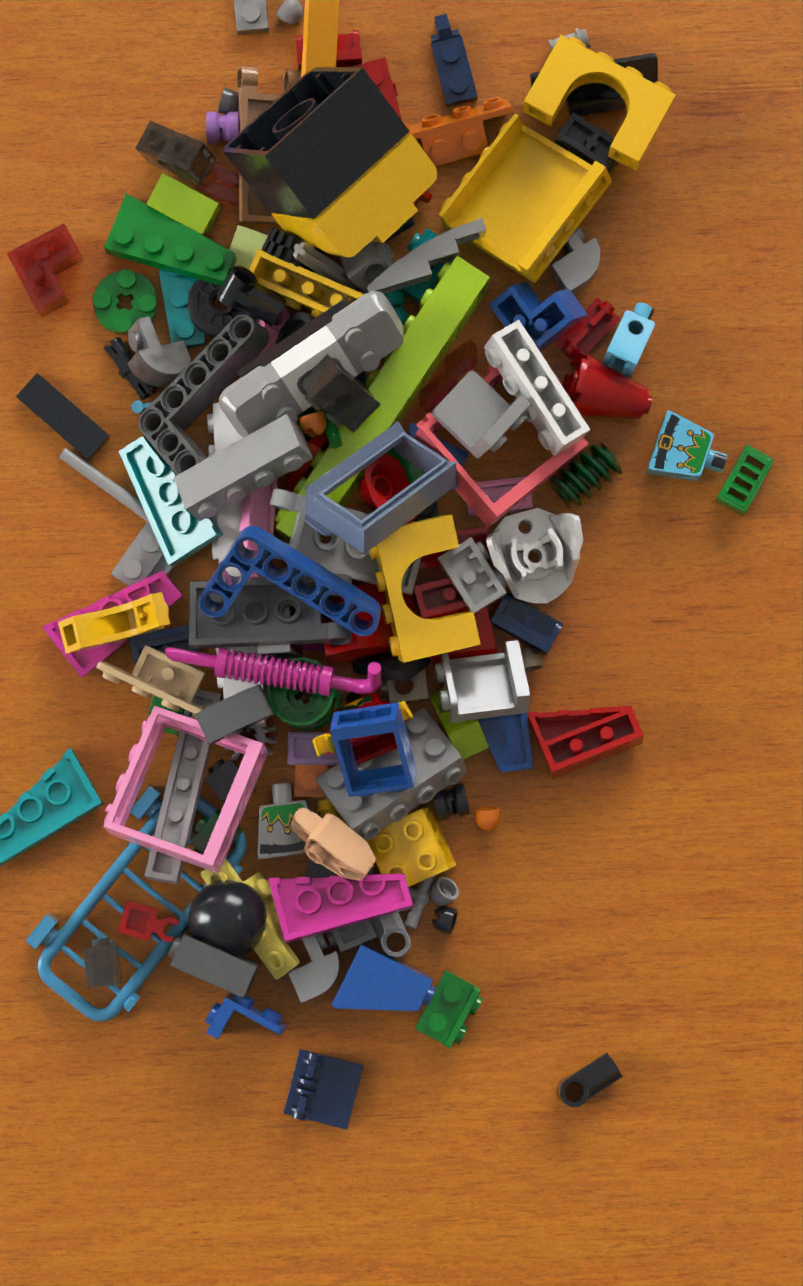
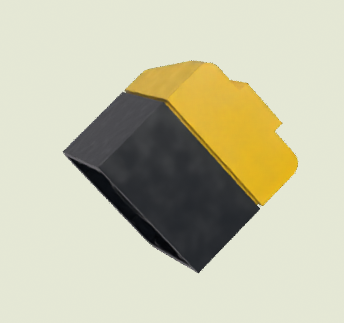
M316 67L311 69L234 137L222 150L287 234L295 236L326 253L343 257L355 256L371 241L384 243L418 211L413 202L437 178L435 165L413 135L407 134L410 131L363 67Z

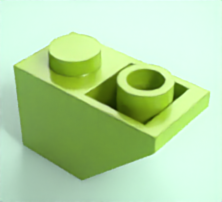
M444 688L428 695L449 741L462 756L463 760L489 748L477 719L450 722L448 710L443 711L441 706L440 691H444Z

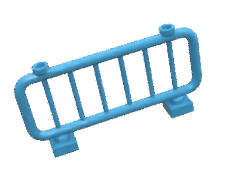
M152 785L147 788L130 812L139 820L144 815L149 818L139 832L150 836L155 833L162 805L157 800L162 793ZM200 796L197 811L207 819H210L217 809ZM243 831L234 841V848L226 858L237 874L243 869L239 863L247 851V840ZM190 835L189 842L194 839L192 835ZM132 842L128 844L59 931L54 928L59 920L48 913L25 940L35 949L41 943L46 946L38 959L37 966L42 981L93 1021L105 1022L111 1020L123 1008L129 1012L140 998L136 993L137 990L169 952L173 942L163 941L157 933L152 932L151 938L158 944L141 964L86 920L101 899L105 900L123 915L124 907L107 894L108 890L122 873L179 917V924H173L166 933L167 935L178 938L189 926V910L192 902L182 912L127 868L143 848V846ZM182 870L181 878L200 892L204 887ZM81 924L137 968V971L122 989L65 945ZM60 950L117 994L106 1008L98 1009L51 971V962Z

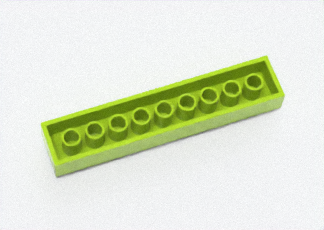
M456 256L452 263L447 261L443 265L437 276L439 280L434 290L429 288L425 292L419 303L421 305L420 312L416 317L410 315L405 322L402 345L383 357L385 359L384 366L380 371L375 369L365 383L367 388L364 396L361 398L357 395L347 410L349 415L345 424L343 425L340 422L337 424L342 446L336 449L329 446L326 452L320 450L311 464L313 472L308 479L305 477L301 478L293 493L306 496L307 486L395 423L402 421L488 292L490 280L488 275ZM361 470L328 494L327 497L344 507L358 487L365 470ZM280 509L275 518L277 522L276 530L279 536L290 542L297 512ZM320 534V541H322L324 535Z

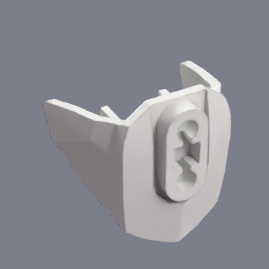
M534 508L504 517L494 532L487 535L486 543L492 562L503 574L516 599L534 604H547L560 596L569 587L580 561V550L583 543L579 516L571 513L554 515L545 510ZM520 523H528L531 529L530 532L527 534L521 533L518 528ZM531 551L539 556L538 563L529 561L528 555Z

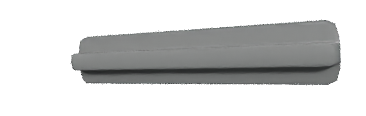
M305 241L294 245L295 251L293 256L295 259L325 278L355 291L359 289L358 286L348 279L344 267Z

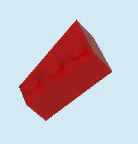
M632 706L527 713L529 725L552 779L643 743L644 735Z

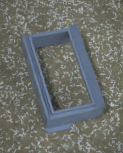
M398 421L306 487L305 523L324 536L336 534L365 554L448 491L456 489L457 462L453 461L451 463L405 433ZM393 447L396 454L425 472L424 475L362 520L327 497L328 494Z

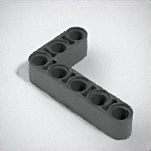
M248 315L236 316L149 405L139 418L140 431L177 475L208 458L185 430L238 376L237 371L253 361L268 344L269 332L267 329Z

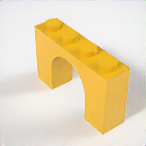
M560 35L524 100L523 112L552 126L567 97L576 88L589 83H601L610 86L623 98L627 109V116L610 146L608 157L637 171L671 110L676 94L672 93V90L661 82L653 83L643 78L642 73L635 68H624L614 63V59L603 52L595 53L587 49L581 40L575 37H569L568 39Z
M449 514L404 524L369 550L371 560L376 559L379 572L374 573L378 592L383 591L386 604L381 606L385 624L391 623L393 637H389L391 653L393 657L398 656L399 661L403 663L481 645L474 612L464 611L438 618L424 619L410 611L402 596V579L406 569L412 562L428 554L459 547L453 517Z

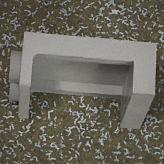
M518 640L505 642V653L449 659L448 652L440 654V663H435V674L437 683L443 682L444 691H440L441 706L443 711L448 710L451 723L529 713L530 691Z

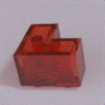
M64 223L7 253L41 317L70 303L56 275L84 261Z

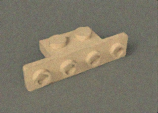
M148 645L144 646L132 674L105 661L98 662L96 668L103 671V678L116 684H120L121 680L133 685L131 689L133 692L149 698L151 694L162 698L161 704L171 710L179 712L180 708L192 712L191 718L197 720L195 714L206 709L193 703L206 672L187 663L172 661L165 653Z

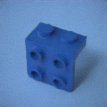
M231 993L225 997L222 1005L216 1002L205 1020V1023L210 1025L206 1033L216 1039L224 1031L235 1010L279 1035H282L286 1024L281 1022L283 1016L268 1007L263 1012L253 1006L255 1000L246 995L242 998Z

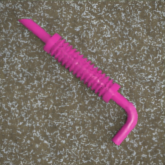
M168 647L165 650L166 656L172 661L215 668V677L226 678L227 675L228 679L234 677V680L238 681L240 678L242 682H245L246 679L248 683L254 680V684H258L260 681V684L264 685L267 682V686H271L273 683V687H278L279 684L280 688L286 686V689L290 690L293 687L295 691L299 688L300 692L306 689V693H310L313 690V694H317V691H319V695L330 696L332 689L359 694L372 693L377 691L382 683L381 666L376 662L368 665V679H353L335 676V668L332 666L324 665L322 668L318 664L315 667L314 663L308 666V662H304V665H302V661H298L295 664V660H291L289 663V659H284L283 662L280 657L278 660L274 656L269 659L268 655H265L263 658L262 654L256 657V653H252L250 656V652H245V655H243V651H239L237 654V650L230 652V649L221 647L217 655Z

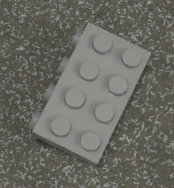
M424 708L413 714V718H409L405 722L417 768L414 788H409L402 792L388 791L375 793L368 797H349L340 764H337L315 779L319 788L343 821L346 822L347 826L364 840L373 839L382 829L393 822L400 821L409 811L421 803L429 802L436 793L448 785H454L459 782L467 772L462 756ZM397 748L357 766L358 770L361 771L402 765Z

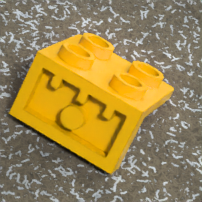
M431 805L405 816L400 821L391 823L382 829L376 837L366 840L376 858V864L380 873L405 874L408 887L456 866V862Z

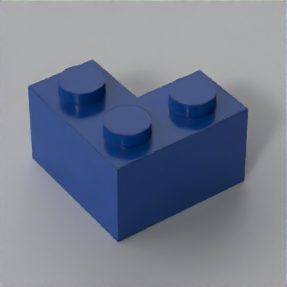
M527 282L512 285L489 304L504 327L520 320L540 352L588 315L570 289L555 292L544 302H541Z

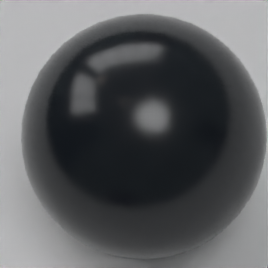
M218 880L205 886L194 898L189 910L190 932L194 939L232 956L240 957L252 951L260 942L262 934L266 929L267 909L262 897L250 885L234 880Z

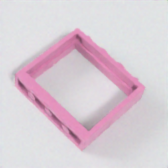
M154 706L147 721L142 723L141 731L143 734L139 743L134 744L130 751V764L126 774H122L118 779L116 785L117 795L113 804H109L105 810L107 815L103 827L110 835L219 874L269 752L263 743L235 733L214 743L245 755L204 854L125 827V823L166 727L207 741L198 720Z

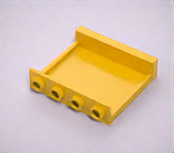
M515 113L510 121L502 125L497 138L491 146L483 150L478 163L472 171L464 175L459 188L452 197L445 200L438 215L449 230L483 218L486 227L485 237L470 241L469 243L533 283H536L611 184L612 180L605 166L597 161L593 165L587 163L525 126L520 116Z

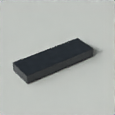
M38 373L34 375L16 396L89 461L110 438L109 434Z

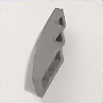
M483 218L453 228L421 244L393 263L367 286V293L379 291L387 294L430 281L432 276L430 267L454 260L459 255L457 245L485 237L486 227Z

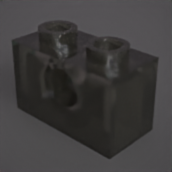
M151 120L135 148L149 164L201 186L216 159L203 142Z
M328 354L300 382L308 393L304 398L317 411L324 408L327 411L326 417L335 426L340 428L344 425L353 433L381 405L365 385Z

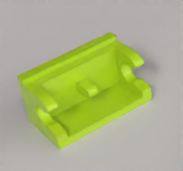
M164 173L161 174L146 204L201 235L210 232L220 211L224 207V205Z

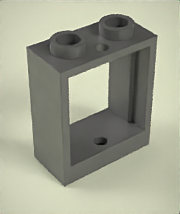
M190 932L184 934L183 937H176L168 956L173 958L170 966L242 998L248 994L261 965L245 956L235 957L196 940Z

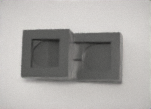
M261 685L241 691L195 714L208 744H214L241 729H247L274 715Z

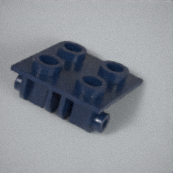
M300 1049L283 1113L292 1115L293 1118L305 1121V1119L347 1130L363 1065Z

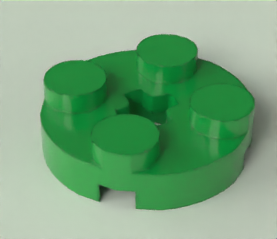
M123 269L106 276L98 284L92 297L96 317L102 326L111 333L118 335L128 334V330L137 319L150 317L153 323L156 317L158 300L153 285L146 277L129 269ZM120 297H133L134 299L131 301L133 308L129 311L125 307L119 310L117 306L120 304Z

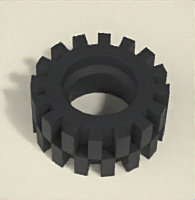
M271 227L261 250L287 263H293L296 267L300 266L315 273V271L293 256L295 251L294 245L296 243L301 244L304 241Z

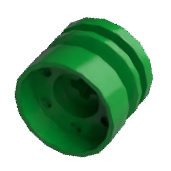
M306 657L289 659V663L291 660H295V664L298 661H302V665H304V662H308V666L314 663L315 667L320 664L317 660ZM273 683L271 686L266 687L267 700L273 713L291 727L304 731L317 730L329 724L333 718V711L340 707L342 701L341 690L332 689L330 696L319 695V691H317V694L309 697L310 702L306 703L299 699V697L304 695V692H300L299 688L297 691L293 690V687L289 690L286 689V686L280 688L279 684L278 687H273Z

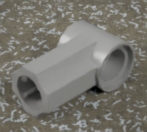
M399 912L371 919L382 949L386 954L399 958L408 953L411 947V939ZM395 933L403 935L406 941L405 947L399 952H392L387 947V939Z

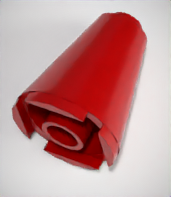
M579 351L573 356L569 365L575 366L570 375L565 374L562 386L581 416L640 419L643 414H648L653 397L649 395L647 387L584 352Z

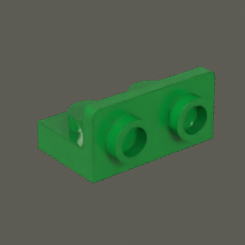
M445 970L415 1029L441 1042L450 1049L453 1042L458 1045L460 1044L468 1028L463 1023L468 1013L475 1015L483 998L478 996L481 990L479 987Z

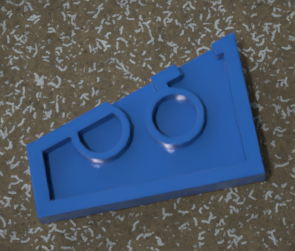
M527 713L477 719L500 773L533 769Z

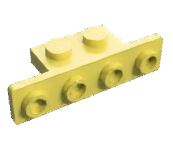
M226 858L219 874L207 869L201 872V876L207 885L218 880L243 882ZM257 872L243 882L259 893L267 909L266 929L254 950L275 979H279L296 967L300 961L282 937L283 933L270 883L264 879L260 872Z

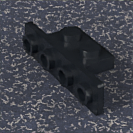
M656 53L614 59V63L624 68H635L642 73L643 78L651 82L658 81V58ZM540 72L530 74L531 87ZM601 83L582 85L571 92L565 101L569 117L573 112L579 116H587L626 109L625 102L620 94L610 86Z

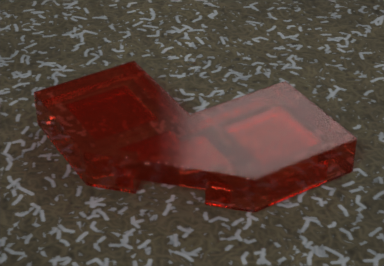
M468 339L445 357V372L420 390V406L426 412L436 408L458 384L456 381L465 371L470 372L477 363V345L471 339Z

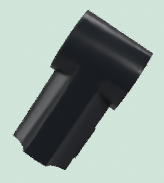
M234 266L217 291L218 299L225 306L235 310L243 308L270 326L274 324L286 304V300L260 285L256 276L242 266Z
M606 1052L572 1075L562 1078L557 1086V1095L566 1105L579 1107L587 1099L623 1076ZM571 1082H577L581 1087V1094L575 1100H568L565 1096V1088Z

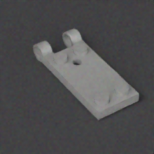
M273 489L270 506L297 512L290 543H286L287 545L334 574H346L354 580L376 585L374 573L379 572L376 559L371 560L369 551L363 554L336 534L331 536L328 543H322L320 541L321 533L305 523L306 496L281 489ZM343 507L361 520L369 515ZM421 557L412 562L406 569L401 584L402 593L412 594Z

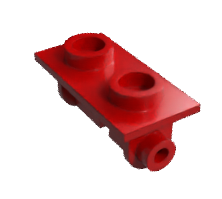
M597 297L585 310L588 315L559 337L554 345L570 360L579 351L589 354L621 318L613 312L615 308L608 301L603 303Z

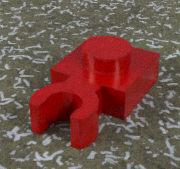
M127 900L118 933L150 941L152 932H154L163 941L173 942L175 937L165 934L164 926L168 923L178 925L179 920L171 916L158 919L156 918L159 911L158 908Z

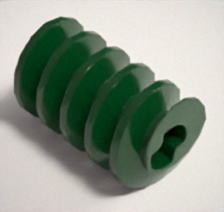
M600 442L602 448L595 444L590 446L591 456L582 452L579 455L581 464L572 460L569 463L571 472L562 468L559 471L561 480L555 476L549 478L550 485L568 508H570L569 503L571 501L579 507L582 505L579 497L581 493L590 499L592 497L590 486L600 491L602 486L599 479L603 478L608 482H612L611 470L620 475L623 473L617 459L603 443Z

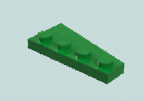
M127 193L104 246L105 253L108 255L220 286L235 266L237 260L234 252Z

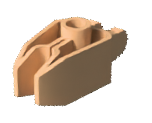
M303 807L295 812L290 828L294 834H297V837L306 842L303 850L307 856L315 863L325 866L342 878L362 881L376 861L368 843L348 827L345 821L333 814L327 813L324 818H321L313 811L310 812V809L308 810Z

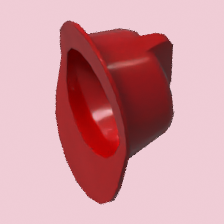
M384 454L364 468L365 473L362 475L359 483V492L365 503L376 510L409 486L408 477L397 459L389 454Z

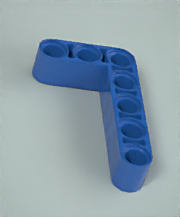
M257 526L245 527L239 533L207 582L199 600V606L205 615L212 618L223 616L253 571L359 636L373 634L378 627L381 616V607L374 598ZM243 541H254L259 549L249 550L244 546ZM275 558L283 559L288 566L278 568L271 560ZM226 568H237L241 572V576H231ZM303 576L312 577L316 584L312 586L305 585L301 582L300 578ZM217 593L221 595L224 602H214L209 594ZM329 595H341L344 598V602L334 603L329 599ZM367 612L372 615L373 619L369 621L361 620L357 613Z

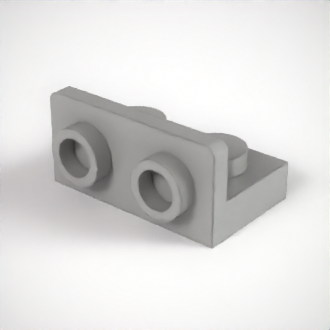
M471 537L459 544L458 548L451 549L438 557L437 560L469 611L475 614L497 599L506 595L504 588L507 586V583L498 569L493 571L486 560L490 556L480 541L475 544Z

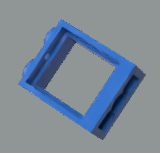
M399 702L333 713L330 732L349 797H368L375 793L388 791L402 792L409 788H414L417 768ZM393 732L402 765L359 771L350 739Z

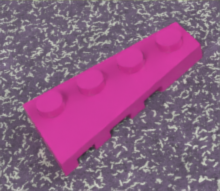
M160 571L83 609L76 610L55 622L46 624L42 628L81 678H84L97 667L98 662L107 660L128 643L129 639L66 654L58 622L72 616L123 605L158 592L163 593L164 601L170 609L184 595L165 571Z
M405 874L366 875L362 881L342 878L340 876L326 878L296 877V879L268 878L285 943L414 908Z

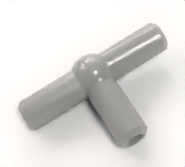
M436 875L419 882L417 889L411 886L408 887L414 908L409 909L404 923L405 927L413 930L417 928L424 906L430 900L429 892Z

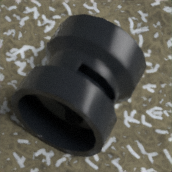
M463 783L453 785L448 790L442 789L433 797L438 821L447 820L450 815L454 814L459 816L470 814Z

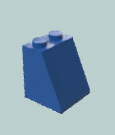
M362 943L331 1006L337 1009L418 1011L421 1004L426 1007L428 1006L436 989L431 985L433 982L431 976Z

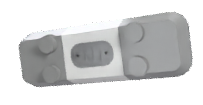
M370 291L352 303L347 298H344L239 369L237 374L240 379L221 393L219 405L237 433L242 437L250 435L285 414L296 423L299 414L361 372L375 370L380 364V359L401 346L403 343L402 322L382 292Z

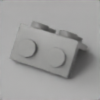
M470 371L436 406L432 414L468 451L479 459L489 449L493 453L499 449L507 440L503 434L508 428L514 431L527 418L523 412L531 403L521 394L509 405L476 372Z

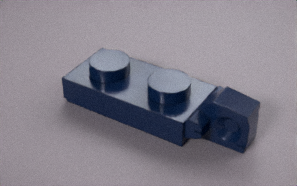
M447 14L435 16L434 24L437 34L431 36V50L446 107L477 100L478 96L459 29L451 31Z

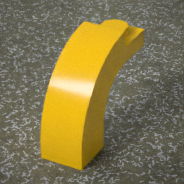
M158 592L123 605L76 615L62 620L58 624L65 652L68 654L92 649L165 628L164 626L170 624L168 617L169 608L164 601L163 593Z

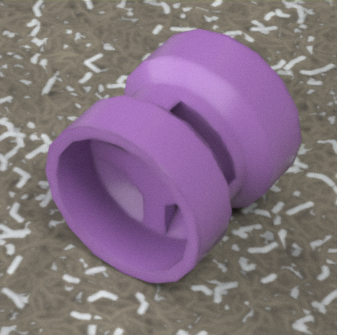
M229 111L226 115H220L218 112H206L207 144H218L220 141L230 142L239 134V111Z

